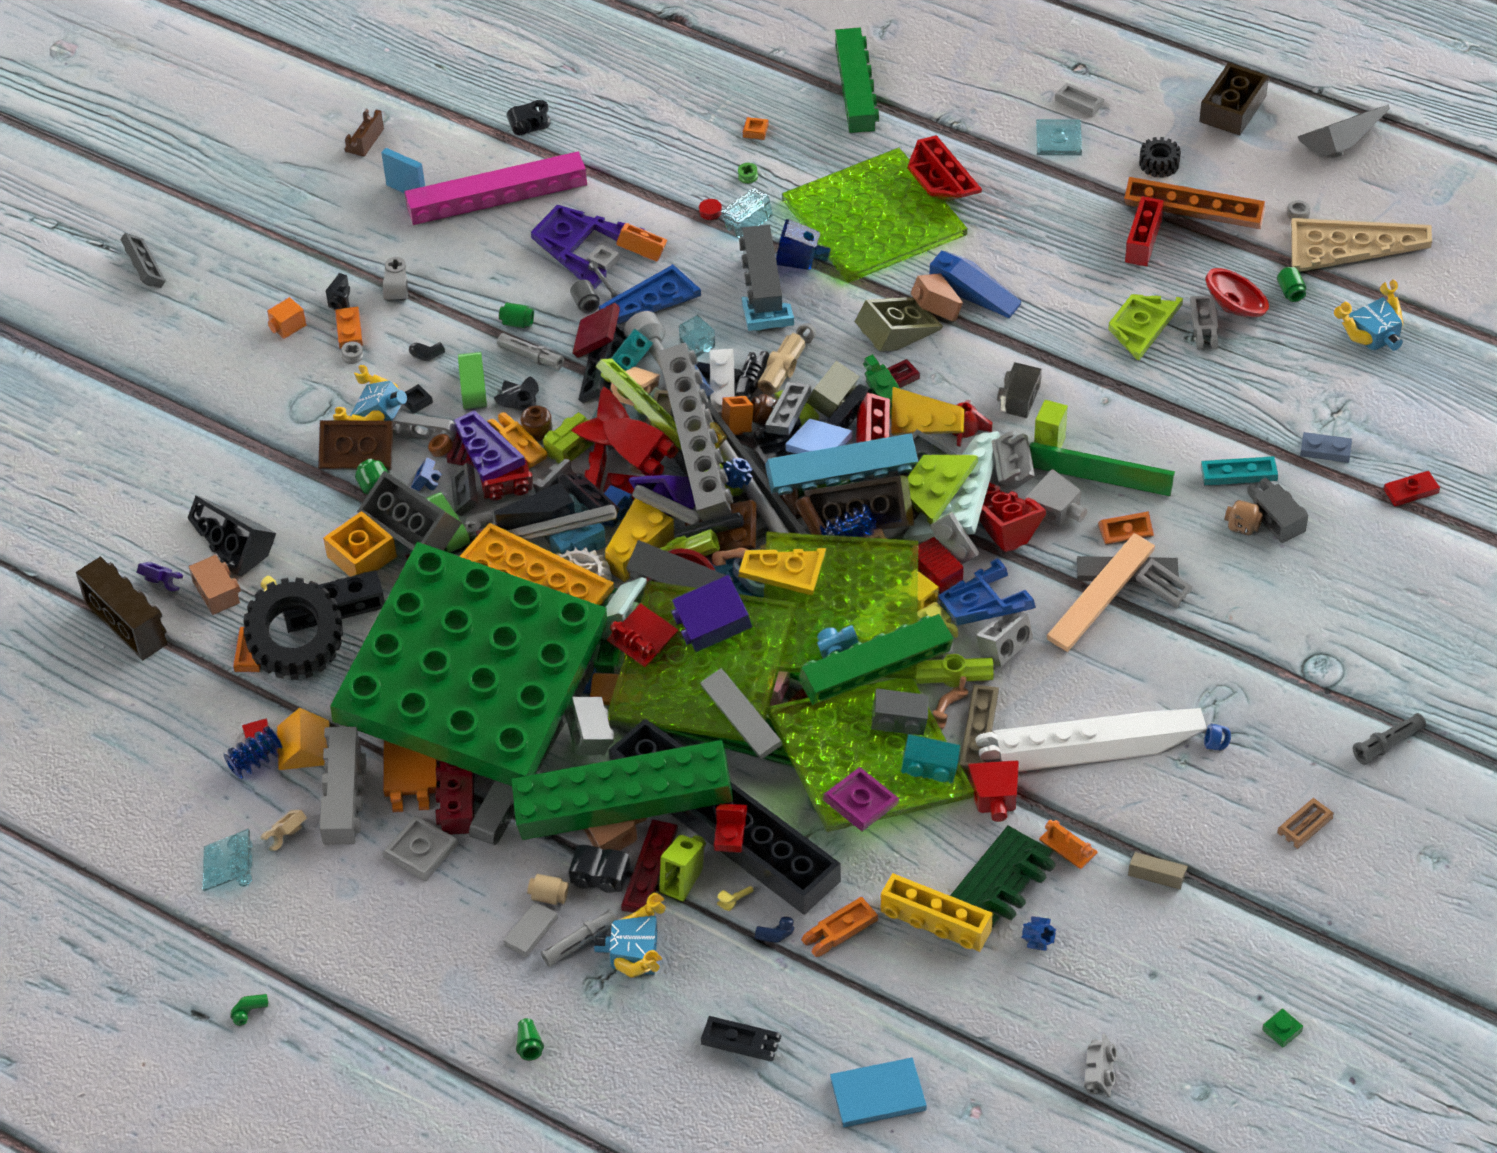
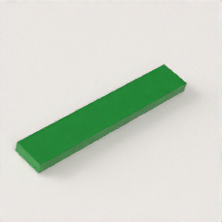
M1031 442L1029 445L1033 468L1045 471L1053 469L1059 474L1171 496L1175 471Z

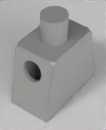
M1053 469L1025 497V499L1028 497L1034 499L1046 510V515L1042 521L1057 527L1062 526L1070 517L1078 522H1082L1087 514V509L1080 506V489Z

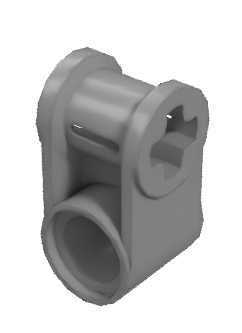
M391 257L385 262L383 279L384 300L408 299L406 263L400 257Z

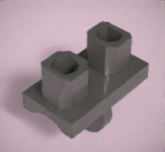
M564 459L559 465L553 464L548 468V476L544 479L538 478L533 483L535 492H540L560 483L559 477L561 475L575 474L571 468V461Z

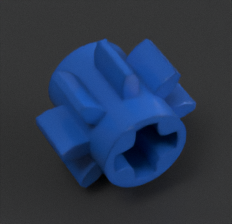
M733 458L731 462L726 461L723 466L728 479L726 484L731 488L741 489L744 484L748 485L753 477L750 475L752 471L750 464L742 458Z
M1031 916V922L1023 924L1021 938L1028 942L1027 948L1046 951V945L1055 942L1056 929L1050 925L1051 919Z

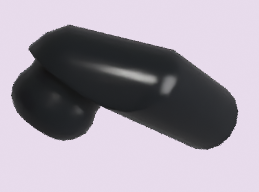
M416 342L409 346V353L417 359L429 361L445 353V348L441 342L430 347Z

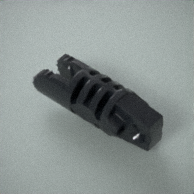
M768 351L760 352L758 358H756L755 352H749L737 381V396H746L749 400L751 399L753 393L758 388V381L766 368L770 356Z

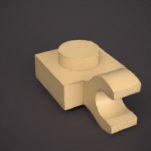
M290 810L271 826L272 829L265 831L260 838L267 840L272 836L274 843L268 849L276 851L282 846L283 836H290L302 828L301 823L307 817L302 810Z

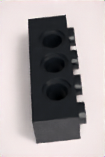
M376 570L318 585L319 589L325 588L330 592V598L335 599L338 604V610L341 613V619L380 610L385 603L384 593ZM288 610L282 612L288 633L318 626L316 619L305 611Z

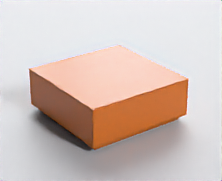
M747 117L743 129V138L765 140L769 120Z

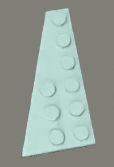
M998 431L976 435L962 455L978 456V463L938 518L940 519L953 512L967 535L975 534L995 463L991 441L1000 437ZM922 512L915 519V526H910L903 536L906 545L924 542L933 536L938 539L930 528L927 517Z

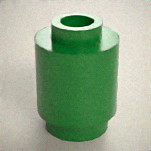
M1295 267L1282 269L1277 275V282L1285 298L1289 299L1290 302L1302 300L1306 296L1307 288L1298 269Z
M506 302L504 306L500 307L499 320H502L504 326L524 329L532 327L534 309L529 308L528 305Z

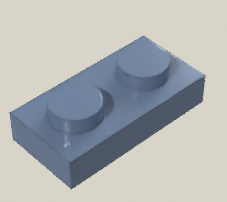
M1303 432L1300 456L1349 463L1352 438Z

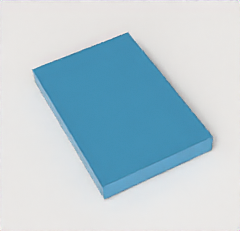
M913 1057L830 1074V1081L843 1128L927 1111V1104Z

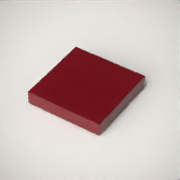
M616 303L580 320L572 352L573 355L580 358L613 341L620 307Z

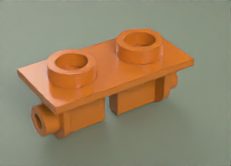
M1049 820L1045 825L1047 831L1039 838L1042 843L1079 869H1082L1098 853L1097 850L1091 847L1090 843H1085L1062 827L1057 820Z

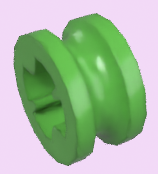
M749 162L741 164L738 167V179L746 184L755 182L758 179L757 166Z

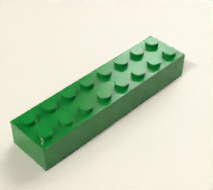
M722 740L511 779L516 826L522 840L733 802L727 756Z

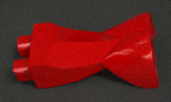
M605 387L602 388L600 393L597 417L585 421L571 430L584 440L613 446L622 457L645 476L661 475L664 471V466L660 462L665 456L669 459L674 458L678 452L674 442L664 432L642 421L630 419L618 398Z

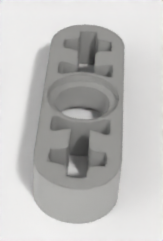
M397 412L392 420L393 434L398 436L432 440L439 434H447L453 441L457 433L454 422L448 419ZM418 425L424 426L428 430L422 429L418 427Z

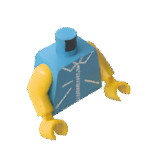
M1394 279L1389 282L1391 290L1388 289L1386 282L1380 287L1381 293L1388 297L1387 300L1382 297L1352 313V306L1346 301L1341 304V307L1335 308L1334 316L1338 319H1343L1342 324L1351 341L1363 344L1371 350H1377L1385 345L1392 351L1401 347L1403 340L1399 337L1403 326V317L1398 297L1394 296V292L1398 288V283Z
M359 365L358 368L362 374L354 372L357 382L359 384L370 382V384L365 386L350 416L347 415L344 407H336V414H333V419L345 421H392L400 406L406 403V393L403 390H399V387L394 382L375 374L372 376L365 365Z
M652 893L648 897L646 905L620 920L613 921L611 936H595L594 951L610 953L611 967L630 978H635L642 974L655 975V972L660 968L656 962L662 960V957L656 952L658 930L657 919L654 913L662 914L665 912V905L661 903L664 901V898L658 893Z

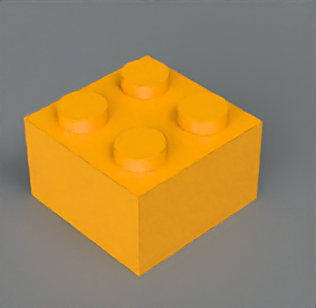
M362 511L323 537L327 557L349 576L374 570L377 571L397 557L394 538Z

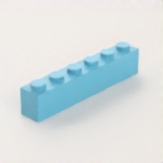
M910 433L770 458L767 460L765 468L771 493L778 492L779 495H786L792 493L793 489L813 490L817 488V485L826 484L828 487L836 486L843 480L850 479V482H858L864 480L865 476L874 475V478H880L889 475L888 472L898 471L899 474L907 473L916 466L918 458L913 436Z

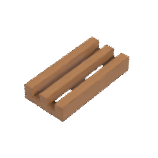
M1313 797L1278 827L1277 833L1280 836L1285 835V840L1289 843L1293 841L1294 847L1298 849L1332 820L1334 813ZM1313 808H1317L1314 813L1305 818L1293 831L1289 830Z

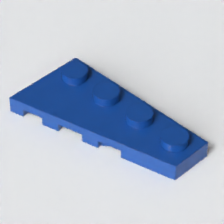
M672 264L600 305L599 310L616 303L620 307L617 323L620 324L628 321L639 312H655L700 297L701 289Z

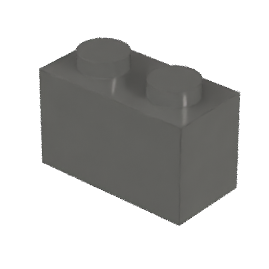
M876 689L872 705L871 729L910 735H924L928 719V695Z

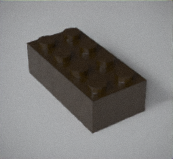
M896 476L804 491L805 497L810 499L830 538L868 533L879 528L888 530L915 526L908 476Z
M100 556L76 571L85 605L142 661L168 645L165 637L167 631L161 622L162 613L156 605L151 606L143 592L140 590L136 591L130 580L118 573L113 563H107Z

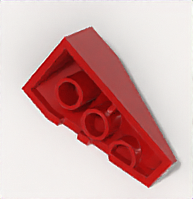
M989 482L979 521L992 540L1002 550L1007 552L1016 550L1018 547L1029 542L1045 517L1046 510L1034 499L1028 497L1023 500L1018 498V493L1013 491L1005 493L1000 491V486Z

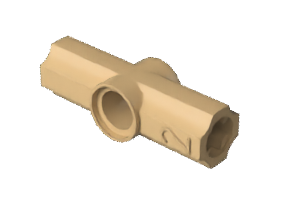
M795 333L787 335L777 352H771L766 370L758 381V388L763 394L771 396L777 393L786 377H792L797 359L805 348V341L800 335Z

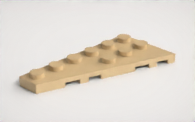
M1292 218L1291 267L1297 268L1299 272L1431 248L1432 245L1431 225Z

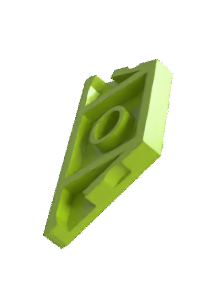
M1131 294L1110 320L1108 330L1135 359L1140 360L1181 308L1183 298L1176 297L1175 301L1161 300V296Z
M923 455L908 476L911 503L918 513L921 511L927 517V522L930 525L938 520L978 463V456Z

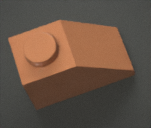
M941 273L917 276L911 295L919 306L938 316L956 321L963 302Z

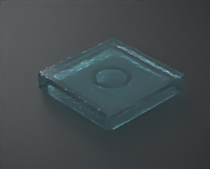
M1036 119L1037 155L1082 156L1081 120Z

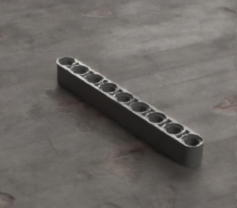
M589 661L572 697H581L592 677L594 662ZM565 713L552 737V740L535 774H537L540 770L547 755L549 754L556 739L558 738L565 723L567 722ZM495 780L471 823L470 837L492 845L498 844L515 814L512 786Z

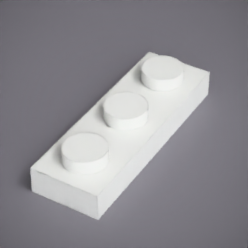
M733 349L710 350V387L714 391L711 394V404L720 416L722 415V398L735 397Z

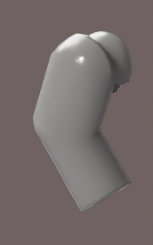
M486 511L469 515L463 523L468 535H475V531H478L481 525L493 523L492 512Z

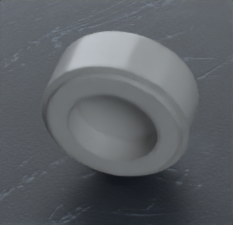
M1301 200L1292 201L1288 204L1287 216L1291 220L1292 218L1308 219L1310 216V206Z

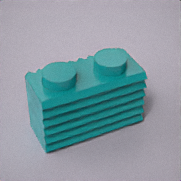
M908 734L901 772L914 777L923 776V778H933L939 782L948 781L952 783L957 770L961 745Z

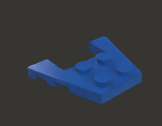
M999 558L991 561V567L987 570L979 569L974 572L975 577L966 583L962 580L938 595L940 605L957 626L1036 608L1034 599L1026 590L1000 599L988 585L1008 576L1007 568Z

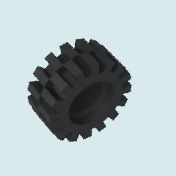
M1153 137L1152 141L1150 139L1146 140V143L1143 142L1140 148L1139 166H1141V170H1145L1147 175L1152 173V177H1156V174H1158L1159 178H1163L1164 174L1167 177L1171 176V172L1175 174L1180 165V146H1177L1175 141L1171 143L1172 139L1168 138L1165 141L1164 137H1160V140H1157V137Z

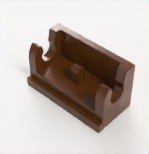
M365 109L363 112L364 121L352 137L350 134L345 137V152L363 157L366 156L384 130L381 110L376 109L372 118L369 116V110Z

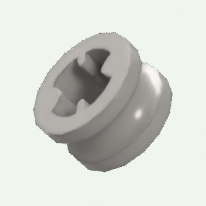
M347 342L342 346V359L344 362L355 364L362 360L363 349L361 344Z

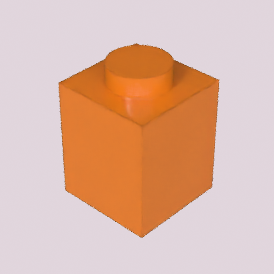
M290 297L267 310L269 328L273 333H278L283 339L307 326L304 309Z
M746 396L723 397L721 418L733 434L741 435L743 432H752L753 404Z

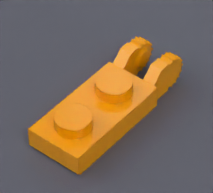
M506 412L498 414L499 423L493 418L487 421L524 456L525 460H527L528 469L547 459V451L517 421L515 422L508 416Z

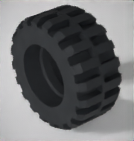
M296 577L295 582H289L288 578H282L281 584L275 585L274 581L267 584L266 591L260 589L255 594V601L250 600L247 606L248 613L244 614V636L253 660L257 665L261 664L264 671L267 673L273 671L278 678L284 679L285 675H289L291 680H299L298 675L305 674L306 678L312 677L313 671L318 669L321 672L326 669L328 661L333 662L336 657V650H340L342 644L343 626L338 604L334 598H330V592L325 588L319 589L318 583L314 581H309V584L304 583V578ZM288 610L305 611L316 619L318 624L317 634L309 643L301 647L286 648L280 646L271 639L269 634V626L276 616Z

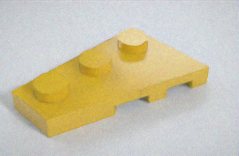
M893 387L891 434L894 436L913 434L916 429L924 434L963 433L964 409L957 405Z
M817 548V551L793 549V552L745 550L738 577L813 596L826 548Z

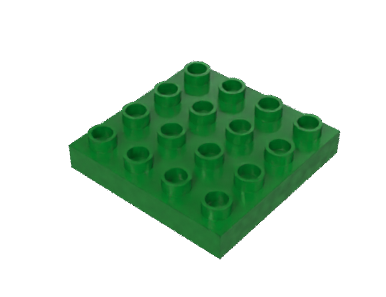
M417 542L330 705L332 722L346 727H356L357 731L512 786L511 779L536 773L607 626V608Z

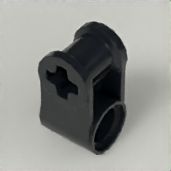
M535 100L528 104L514 106L506 113L513 133L519 136L545 129L551 124L550 117L547 115L549 110L548 103L544 100Z

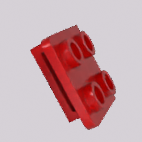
M525 460V465L495 479L482 482L480 478L484 499L490 498L492 501L503 499L505 495L513 493L516 496L524 495L533 488L532 472H529L527 460Z

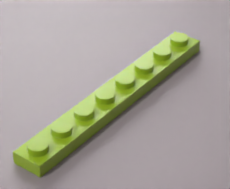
M601 359L596 365L601 371V376L606 381L613 383L618 388L617 391L621 396L630 399L635 404L634 408L651 420L650 423L653 427L664 432L674 442V445L682 450L675 419L613 359ZM724 483L725 488H729L732 496H739L743 492L742 488H731Z

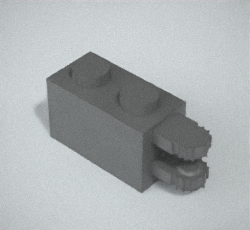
M1264 478L1259 482L1261 490L1255 484L1247 488L1253 504L1258 505L1260 512L1263 513L1262 523L1281 543L1306 532L1309 516L1307 511L1300 507L1291 494L1285 491L1279 484L1274 485L1267 478Z

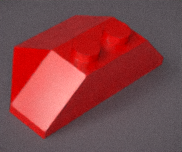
M937 135L917 140L907 169L929 196L944 201H951L982 193V188Z

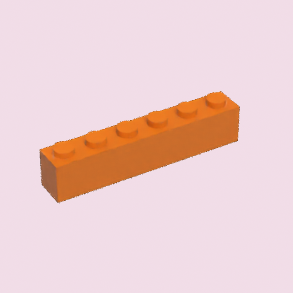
M1129 177L1124 197L1126 205L1138 207L1141 196L1164 200L1163 212L1260 230L1266 208L1265 201L1134 177Z

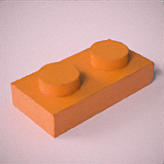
M359 308L335 309L339 348L341 349L347 342H357L363 346Z

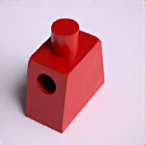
M1018 760L968 764L967 780L977 810L980 813L991 812V818L995 822L1006 820L1007 811H1014L1016 809Z

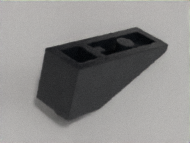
M558 483L494 511L495 524L506 531L575 514L574 501L561 483Z

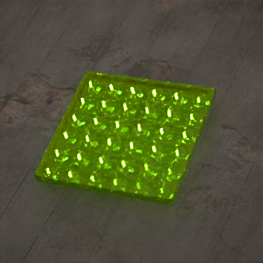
M900 147L782 193V201L848 283L968 235V228L944 200L929 196L907 169L910 159Z
M767 532L766 550L793 552V549L817 551V548H826L813 596L764 583L761 670L765 671L770 667L773 669L772 671L800 673L801 667L811 660L818 661L823 659L817 644L819 642L817 636L826 628H835L837 632L842 631L841 629L852 625L858 642L865 643L872 640L878 634L884 633L886 635L895 631L901 625L907 624L909 626L916 623L918 541ZM917 664L884 678L916 679Z
M647 581L641 604L679 631L646 667H643L625 654L608 709V719L639 724L646 718L655 726L665 729L745 741L703 690L700 682L722 668L760 716L766 720L796 611L795 602L739 594L749 614L752 628L695 652L692 644L686 645L681 634L684 627L682 623L676 624L671 611L675 609L672 599L697 588Z
M911 675L860 686L812 705L809 698L768 707L767 714L826 832L854 826L823 801L824 793L859 767L899 798L898 804L878 820L973 798L974 790L959 762L952 783L948 781L939 782L933 778H923V776L914 777L907 773L903 774L901 768L908 734L871 729L872 705L876 689L921 694ZM928 707V719L924 735L915 736L947 742Z

